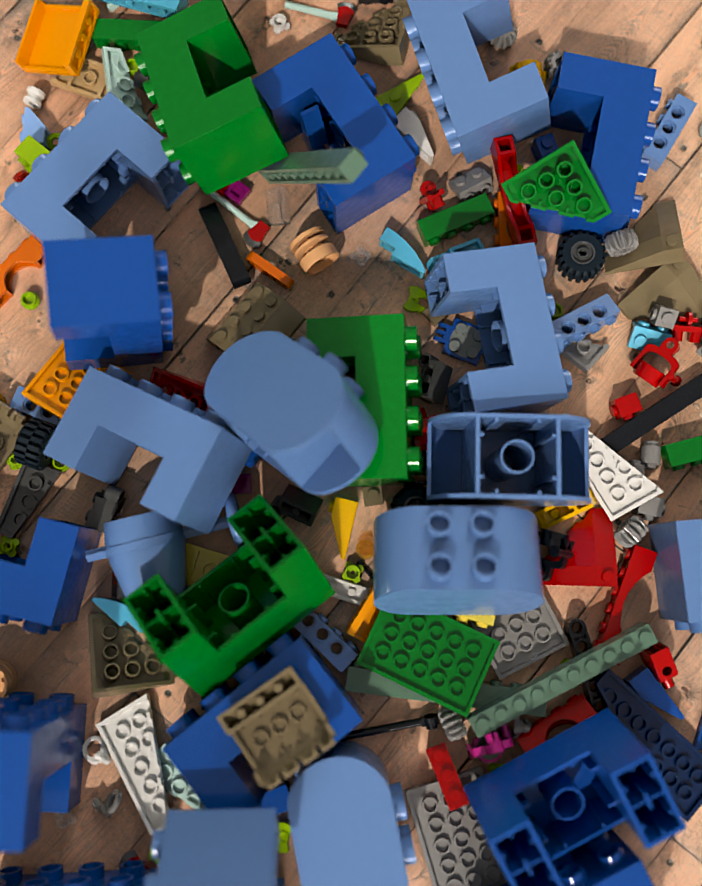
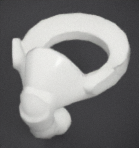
M89 737L82 748L84 758L94 765L98 763L110 764V753L102 737ZM97 740L101 745V749L94 757H91L87 753V746L91 741Z

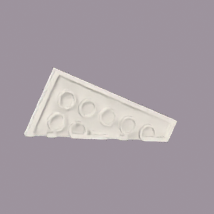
M588 430L589 487L611 521L664 492Z

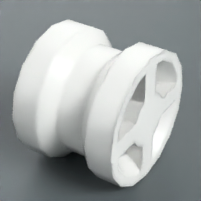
M28 86L27 96H24L23 102L29 107L39 110L42 107L41 101L45 99L46 94L36 87Z

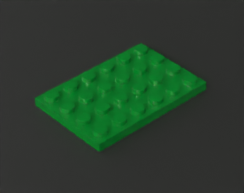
M380 610L356 663L467 718L500 641L445 615H403Z

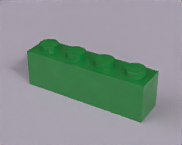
M98 18L92 39L99 49L105 46L119 48L122 51L136 50L140 52L141 49L136 34L161 21Z
M483 193L418 220L416 229L425 247L429 245L435 246L443 239H452L460 232L464 231L466 233L473 230L477 225L481 224L483 226L490 223L495 211L487 194Z
M702 435L661 446V457L665 469L672 468L673 471L684 469V464L690 463L691 466L702 464Z

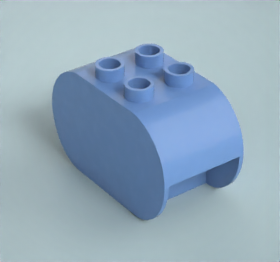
M262 331L240 339L230 346L213 365L205 384L207 404L256 454L306 492L311 494H328L340 490L353 482L364 472L373 459L378 444V429L375 420L360 401V398L365 393L363 389L347 376L344 378L342 376L348 370L346 365L331 352H328L323 358L319 357V349L304 336H301L295 342L280 332Z
M480 412L448 413L430 417L427 420L426 501L458 505L540 507L591 504L592 499L589 498L588 428L591 426V421L588 418L573 415Z
M409 506L392 509L378 515L373 521L374 606L385 612L403 615H508L527 612L540 607L544 603L537 517L527 510L509 506Z
M348 740L336 742L335 745L325 752L318 748L317 750L320 754L307 765H304L302 761L299 763L301 769L294 774L293 785L287 801L288 817L301 886H408L406 866L416 864L417 861L409 824L399 826L397 824V821L408 819L401 782L389 784L387 770L383 762L371 749L360 743Z

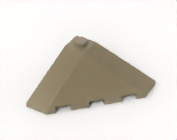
M407 0L394 1V6L389 10L385 8L380 9L372 14L373 18L368 22L364 23L361 20L351 26V31L345 35L341 32L335 35V40L339 45L346 42L351 47L356 58L386 66L403 65L410 39L402 18L412 14Z
M675 200L656 203L651 208V211L634 225L633 230L639 240L637 249L631 251L630 254L619 257H611L607 254L604 265L605 274L608 275L684 262V245Z
M685 259L684 262L662 265L617 305L621 312L629 320H637V317L648 318L649 320L650 311L654 303L680 311L678 317L684 316L687 311H691L693 317L698 318V322H701L702 325V281Z
M106 613L88 614L92 699L175 684L174 672L159 660L148 643H141L134 637L136 635L125 625L119 626Z

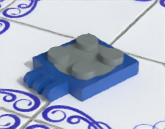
M455 318L452 326L439 322L438 326L445 330L437 329L435 333L442 337L434 336L433 340L444 344L442 354L477 366L482 354L481 338L477 326Z

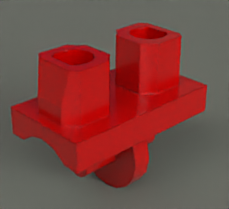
M424 181L420 186V193L424 198L420 199L419 202L421 205L426 204L430 213L445 205L441 197L445 192L443 188L436 191L434 182Z
M687 311L684 316H679L678 322H683V324H675L673 330L669 329L673 335L672 337L677 341H682L683 332H689L687 341L700 343L702 326L692 325V323H698L699 319L693 317L691 311Z

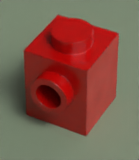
M636 392L617 398L609 403L610 413L616 420L623 419V421L634 418L635 413L643 410Z

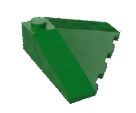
M574 140L554 150L501 184L512 203L518 204L521 202L531 205L530 207L544 211L546 209L557 211L558 214L574 218V216L585 218L587 222L595 223L612 213Z

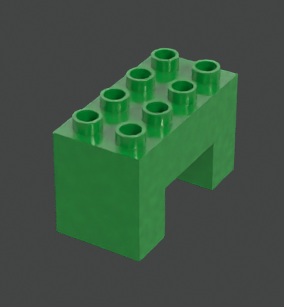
M202 0L136 34L141 51L134 54V58L144 77L149 76L150 78L142 84L152 104H158V108L152 110L151 113L159 130L162 133L167 132L168 137L160 140L161 146L171 163L178 160L181 161L178 166L189 186L197 182L207 196L289 156L279 128L251 79V76L257 74V70L249 49L223 0Z
M404 313L306 319L307 339L319 349L320 354L318 356L323 358L328 352H331L348 368L344 374L356 375V383L365 392L360 401L375 420L378 429V444L373 459L364 472L345 487L414 485V475H424L423 451H420V446L414 447L413 436H423L422 412L419 411V406H413L412 398L422 397V377L419 374L418 365L412 366V359H421V339L418 336L417 326H408Z
M261 494L227 519L245 544L179 595L159 573H156L123 599L159 660L204 699L335 594V591L305 546Z

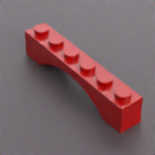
M512 135L493 138L490 151L512 244L534 242L536 246L538 240L534 224L530 219L525 203L519 202L516 204L510 202L501 186L502 183L518 174Z
M636 544L625 549L623 565H620L617 571L618 587L611 588L610 594L612 597L610 602H607L605 605V617L598 625L597 631L599 634L597 640L595 639L592 643L593 647L622 632L621 612L624 601L634 584L652 571L657 552Z

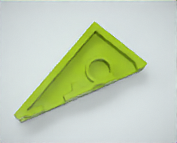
M421 73L375 98L381 106L388 103L397 116L407 105L414 91L419 88L424 76Z

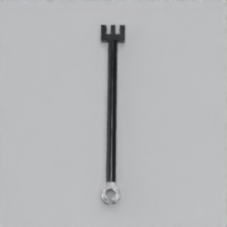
M429 713L416 719L348 732L338 742L418 726H426L427 730H433L438 727L439 719L436 713Z

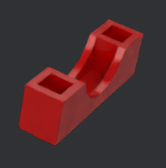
M582 693L578 696L576 694L571 696L567 700V704L562 707H555L550 712L551 715L546 718H539L534 723L535 726L528 733H522L516 738L524 753L546 742L550 732L555 727L562 724L575 726L597 714Z

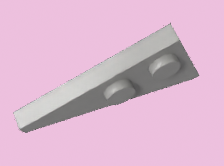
M582 339L579 342L574 341L570 343L561 355L587 374L610 346L607 344L601 346L591 343V340Z

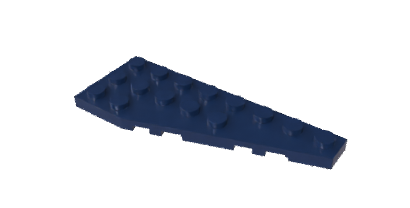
M610 669L603 671L593 682L607 708L650 752L681 817L688 822L702 805V753Z

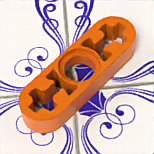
M251 251L245 258L250 265L286 290H289L295 283L291 277L257 253Z

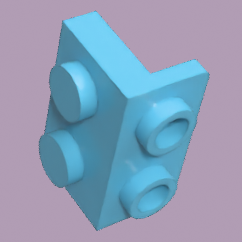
M639 320V322L633 321V329L626 345L638 350H643L647 344H654L659 347L666 338L673 335L668 328L651 326L649 322Z

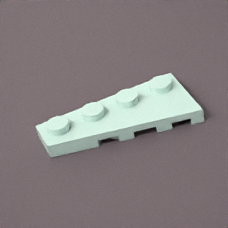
M103 46L101 53L107 93L111 92L141 119L147 122L148 117L144 113L141 99L138 98L122 50Z
M166 742L159 749L165 789L174 797L177 796L184 800L187 805L195 810H205L206 808L162 750L168 744Z

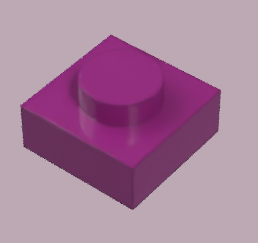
M238 180L232 183L224 193L240 206L251 193V190Z
M251 474L239 475L232 489L234 494H252Z

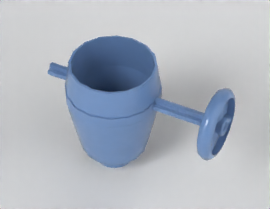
M231 492L225 501L227 517L218 518L211 532L229 528L234 544L239 549L245 543L227 521L230 516L239 510L237 498ZM152 511L104 523L105 546L85 551L88 563L108 558L125 597L156 573H159L180 595L187 589L185 539L206 533L188 526L182 527V524Z

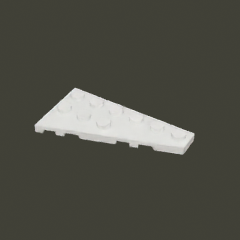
M146 693L96 724V727L150 836H152L155 829L165 828L167 811L169 809L150 695Z

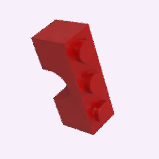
M445 742L426 749L449 811L451 812L468 805L469 801Z

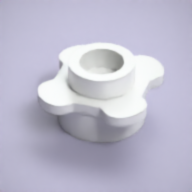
M276 14L269 20L275 34H280L281 31L289 30L290 23L287 22L284 14Z

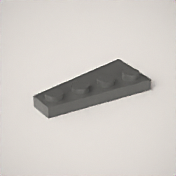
M22 465L0 516V533L15 538L62 472L49 467L38 471Z

